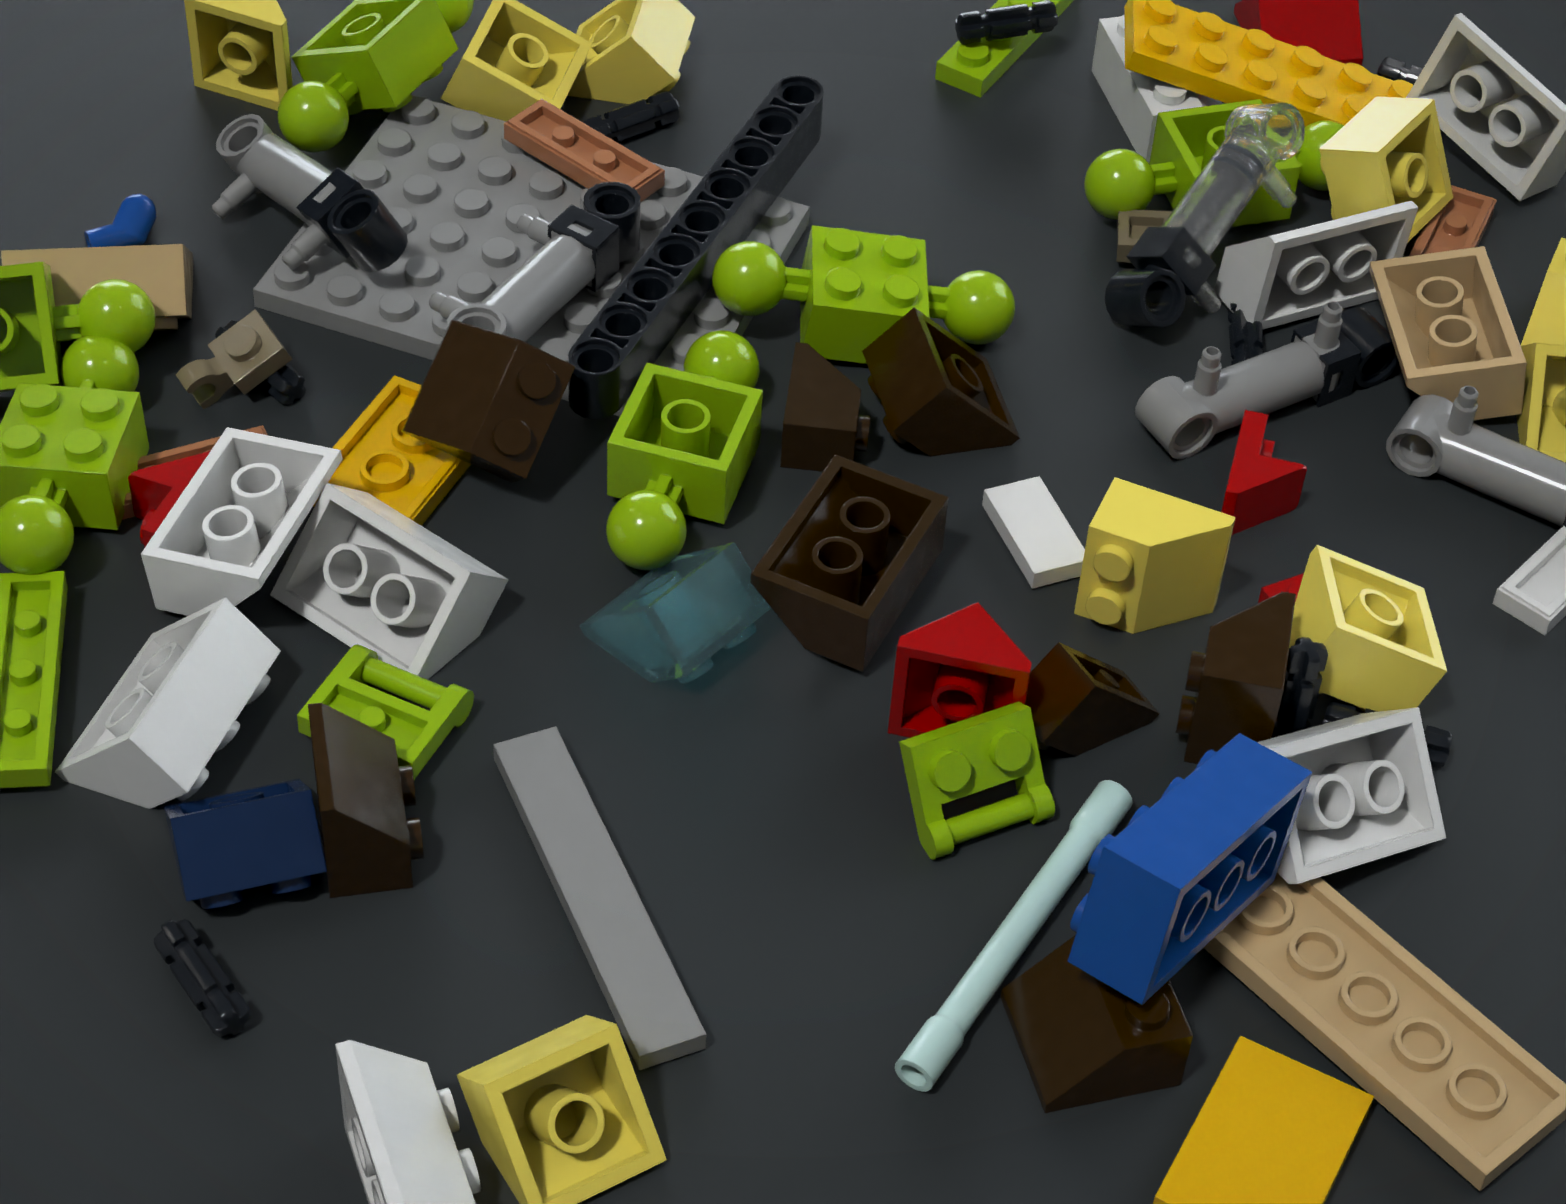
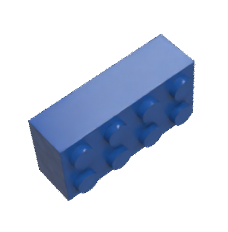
M1240 733L1217 752L1212 749L1208 750L1199 761L1195 771L1185 779L1176 777L1169 784L1159 801L1151 807L1142 805L1135 812L1128 826L1116 837L1111 834L1106 835L1097 845L1088 864V872L1094 875L1090 891L1077 906L1070 922V929L1076 932V936L1067 962L1143 1005L1274 882L1312 771Z

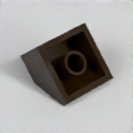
M915 307L862 351L871 373L868 377V383L872 391L881 400L886 416L883 417V423L890 435L900 444L907 445L911 443L931 457L1011 446L1020 439L988 360Z
M452 319L401 432L511 483L524 480L528 476L576 366L520 339Z
M1281 592L1210 626L1205 653L1192 651L1185 690L1196 693L1195 697L1182 695L1175 732L1188 735L1184 762L1198 764L1208 750L1212 749L1217 752L1239 733L1255 742L1272 738L1284 691L1296 594Z
M323 703L308 704L330 898L413 888L411 860L423 859L424 850L419 817L406 819L404 807L416 805L412 766H398L395 739Z
M1074 935L1002 988L1001 1001L1044 1113L1181 1085L1193 1034L1169 980L1141 1005L1067 962L1076 936Z

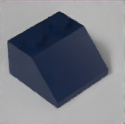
M300 779L164 806L183 895L186 901L200 899L202 909L238 903L243 900V889L267 884L270 885L271 894L301 890L313 885L311 875L327 872L312 792Z

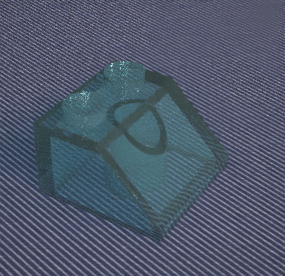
M735 542L676 556L667 565L648 572L579 625L585 637L650 683L678 678L681 684H685L709 671L714 665L710 657L721 648H732L750 638L757 631L754 622L769 611L771 607L750 583L752 571Z

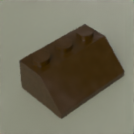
M835 454L752 571L750 583L805 649L863 672L943 549L949 497Z

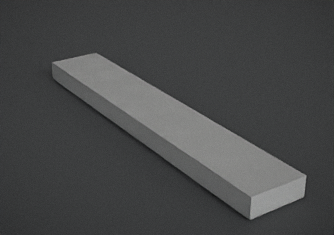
M551 727L493 744L494 761L638 1070L640 1071L706 1049V1032L557 727Z

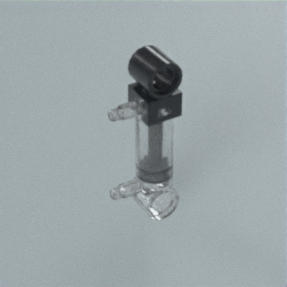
M1284 102L1247 104L1237 107L1230 114L1225 127V140L1162 227H1148L1126 256L1137 269H1124L1111 277L1105 291L1106 310L1115 322L1120 325L1166 327L1172 325L1180 318L1184 310L1186 295L1190 296L1197 305L1202 306L1207 313L1213 314L1221 308V300L1207 281L1217 266L1210 258V255L1261 185L1271 198L1277 200L1283 208H1290L1296 202L1297 196L1291 190V185L1275 165L1279 160L1292 158L1300 150L1304 142V120L1298 109L1292 104Z

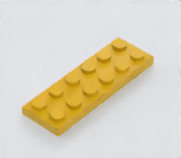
M1128 0L1124 6L1125 69L1224 103L1261 99L1273 120L1299 129L1323 120L1345 125L1376 96L1406 98L1413 87V84L1405 80L1393 81L1373 74L1359 64H1345L1322 56L1310 47L1290 45L1273 39L1262 30H1247L1227 23L1213 13H1199L1176 5L1171 0Z

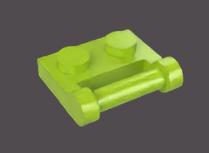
M356 644L349 649L297 714L299 733L311 737L308 704L323 703L395 739L398 766L411 765L415 780L454 726L459 727L466 721L473 706L474 693L454 683L444 687L378 660L377 652ZM369 683V684H371V685H373V686H376V687L381 688V689H383V690H386V691H388V692H390V693H393V694H395V695H398V696H400V697H403V698H405V699H407V700H410V701H412V702H415V703H417V704H420V705H422V706H424V707L429 708L430 711H429V710H426V709H424V708H421V707H419V706H416V705H414V704H412V703H409V702H407V701H404V700H402V699H399V698H397V697H395V696H392V695H390V694H387V693H385V692H383V691H380V690H378V689H375V688H373V687H370V686H368V685H366V684Z
M1019 701L899 741L918 837L922 847L932 860L952 854L954 845L1028 819L1031 824H1037L1051 819L1055 815L1053 796L1044 780L1031 707ZM1015 779L1018 795L946 820L944 819L942 804Z

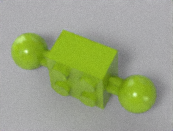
M354 0L291 56L304 82L290 88L280 101L277 117L283 136L290 144L300 150L322 152L334 147L344 137L349 124V115L366 109L380 108L384 112H392L407 105L412 100L411 93L423 82L439 75L443 70L442 64L459 49L451 33L459 30L466 24L471 16L474 0Z
M1261 99L1159 112L1150 162L1148 163L1140 154L1128 149H1113L1102 153L1094 159L1086 172L1084 180L1085 195L1089 204L1097 213L1106 218L1118 220L1119 211L1145 210L1151 202L1153 195L1165 194L1180 222H1186L1217 180L1212 170L1214 163L1226 147L1236 146L1252 154L1261 164L1263 173L1250 192L1245 194L1234 193L1213 222L1214 229L1290 219L1298 180L1311 189L1328 191L1326 177L1321 170L1319 148L1344 125L1329 120L1311 123L1296 135L1292 145H1288Z
M812 225L801 269L785 267L778 253L766 244L756 241H743L730 246L719 256L712 275L713 288L719 301L728 310L739 315L757 316L766 313L774 308L781 299L800 301V343H808L825 359L867 364L862 351L914 307L929 318L943 319L947 329L955 337L963 342L975 345L987 344L1000 338L1009 329L1015 314V300L1010 287L1003 279L991 272L975 270L963 273L956 277L948 287L928 285L925 240L907 238L900 235L892 236L853 231L845 228Z
M44 262L0 266V392L15 391L18 383L61 386L60 366L62 352L60 342L78 340L86 335H97L127 345L133 352H136L147 343L155 327V310L151 299L143 289L132 282L122 279H109L101 281L87 290L80 303L55 306L50 265Z
M725 330L704 334L690 346L684 360V371L646 363L607 442V495L620 498V500L609 513L606 524V536L615 556L632 568L653 570L667 565L676 558L686 539L687 529L683 514L724 524L758 449L761 435L763 390L755 388L760 372L759 359L753 346L741 335Z
M97 335L83 336L69 346L62 358L60 377L63 386L18 383L0 423V563L14 573L40 574L54 571L61 566L72 550L74 543L73 527L119 529L125 513L124 500L126 494L131 493L128 477L132 472L139 470L138 462L140 457L146 456L149 451L140 392H134L139 381L138 361L134 352L121 342Z

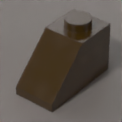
M796 342L783 421L780 467L823 472L835 454L854 461L855 451L867 452L871 416L859 415L861 389L808 343Z
M1060 642L1030 672L1025 705L1031 707L1038 748L1047 751L1051 746L1078 756L1152 723L1160 714L1124 671Z

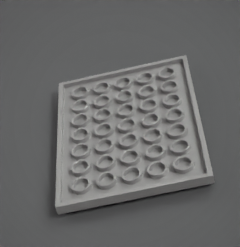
M412 95V100L407 105L392 111L345 170V173L358 180L364 189L376 193L406 232L408 243L403 254L389 267L380 271L368 272L362 270L351 255L346 259L324 244L308 261H304L296 269H290L283 262L282 256L291 248V244L310 226L304 223L253 288L255 307L433 360L447 330V319L442 317L439 312L430 308L429 299L431 295L435 292H441L447 296L453 295L469 304H480L544 246L518 230L517 221L519 217L523 214H528L532 217H540L552 222L571 204L583 209L584 195L588 188L504 139V123L507 121L432 101L426 97ZM653 163L665 170V183L662 188L640 202V249L637 254L627 261L619 262V271L597 292L585 287L580 290L536 331L526 343L568 362V353L573 344L702 180L703 176L685 172L675 167ZM777 197L745 241H756L766 244L778 253L785 264L809 224L810 206ZM712 285L654 364L684 371L686 354L690 346L698 338L706 333L719 330L731 331L742 336L754 316H743L728 310L717 298ZM567 385V387H566V389H565V392H564V394H563V396H562V398H561V399L566 400V401H569V400H568V385ZM628 399L614 415L621 416Z

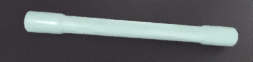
M1103 780L1098 783L1072 819L1069 831L938 1012L927 1019L895 1063V1071L906 1085L921 1092H927L934 1086L961 1048L967 1031L1086 866L1097 845L1106 835H1112L1132 807V797L1122 785L1111 780Z

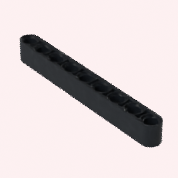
M795 75L782 78L774 85L573 344L568 353V363L576 367L568 382L569 406L574 413L583 418L594 420L605 419L620 410L631 395L646 363H655L713 285V269L719 256L730 246L747 239L817 145L821 137L824 96L823 87L817 80L807 76Z

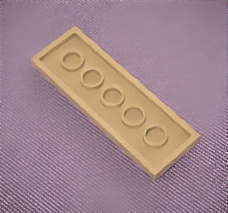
M1277 872L1274 882L1204 947L1206 951L1366 1092L1373 1095L1374 1099L1479 1191L1484 1189L1566 1120V1084L1321 877L1300 884H1288Z

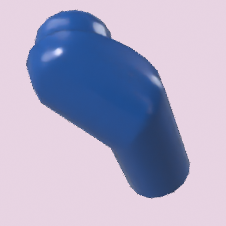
M132 194L126 197L121 203L112 224L84 231L87 247L143 245L156 220V207L153 201L143 194Z

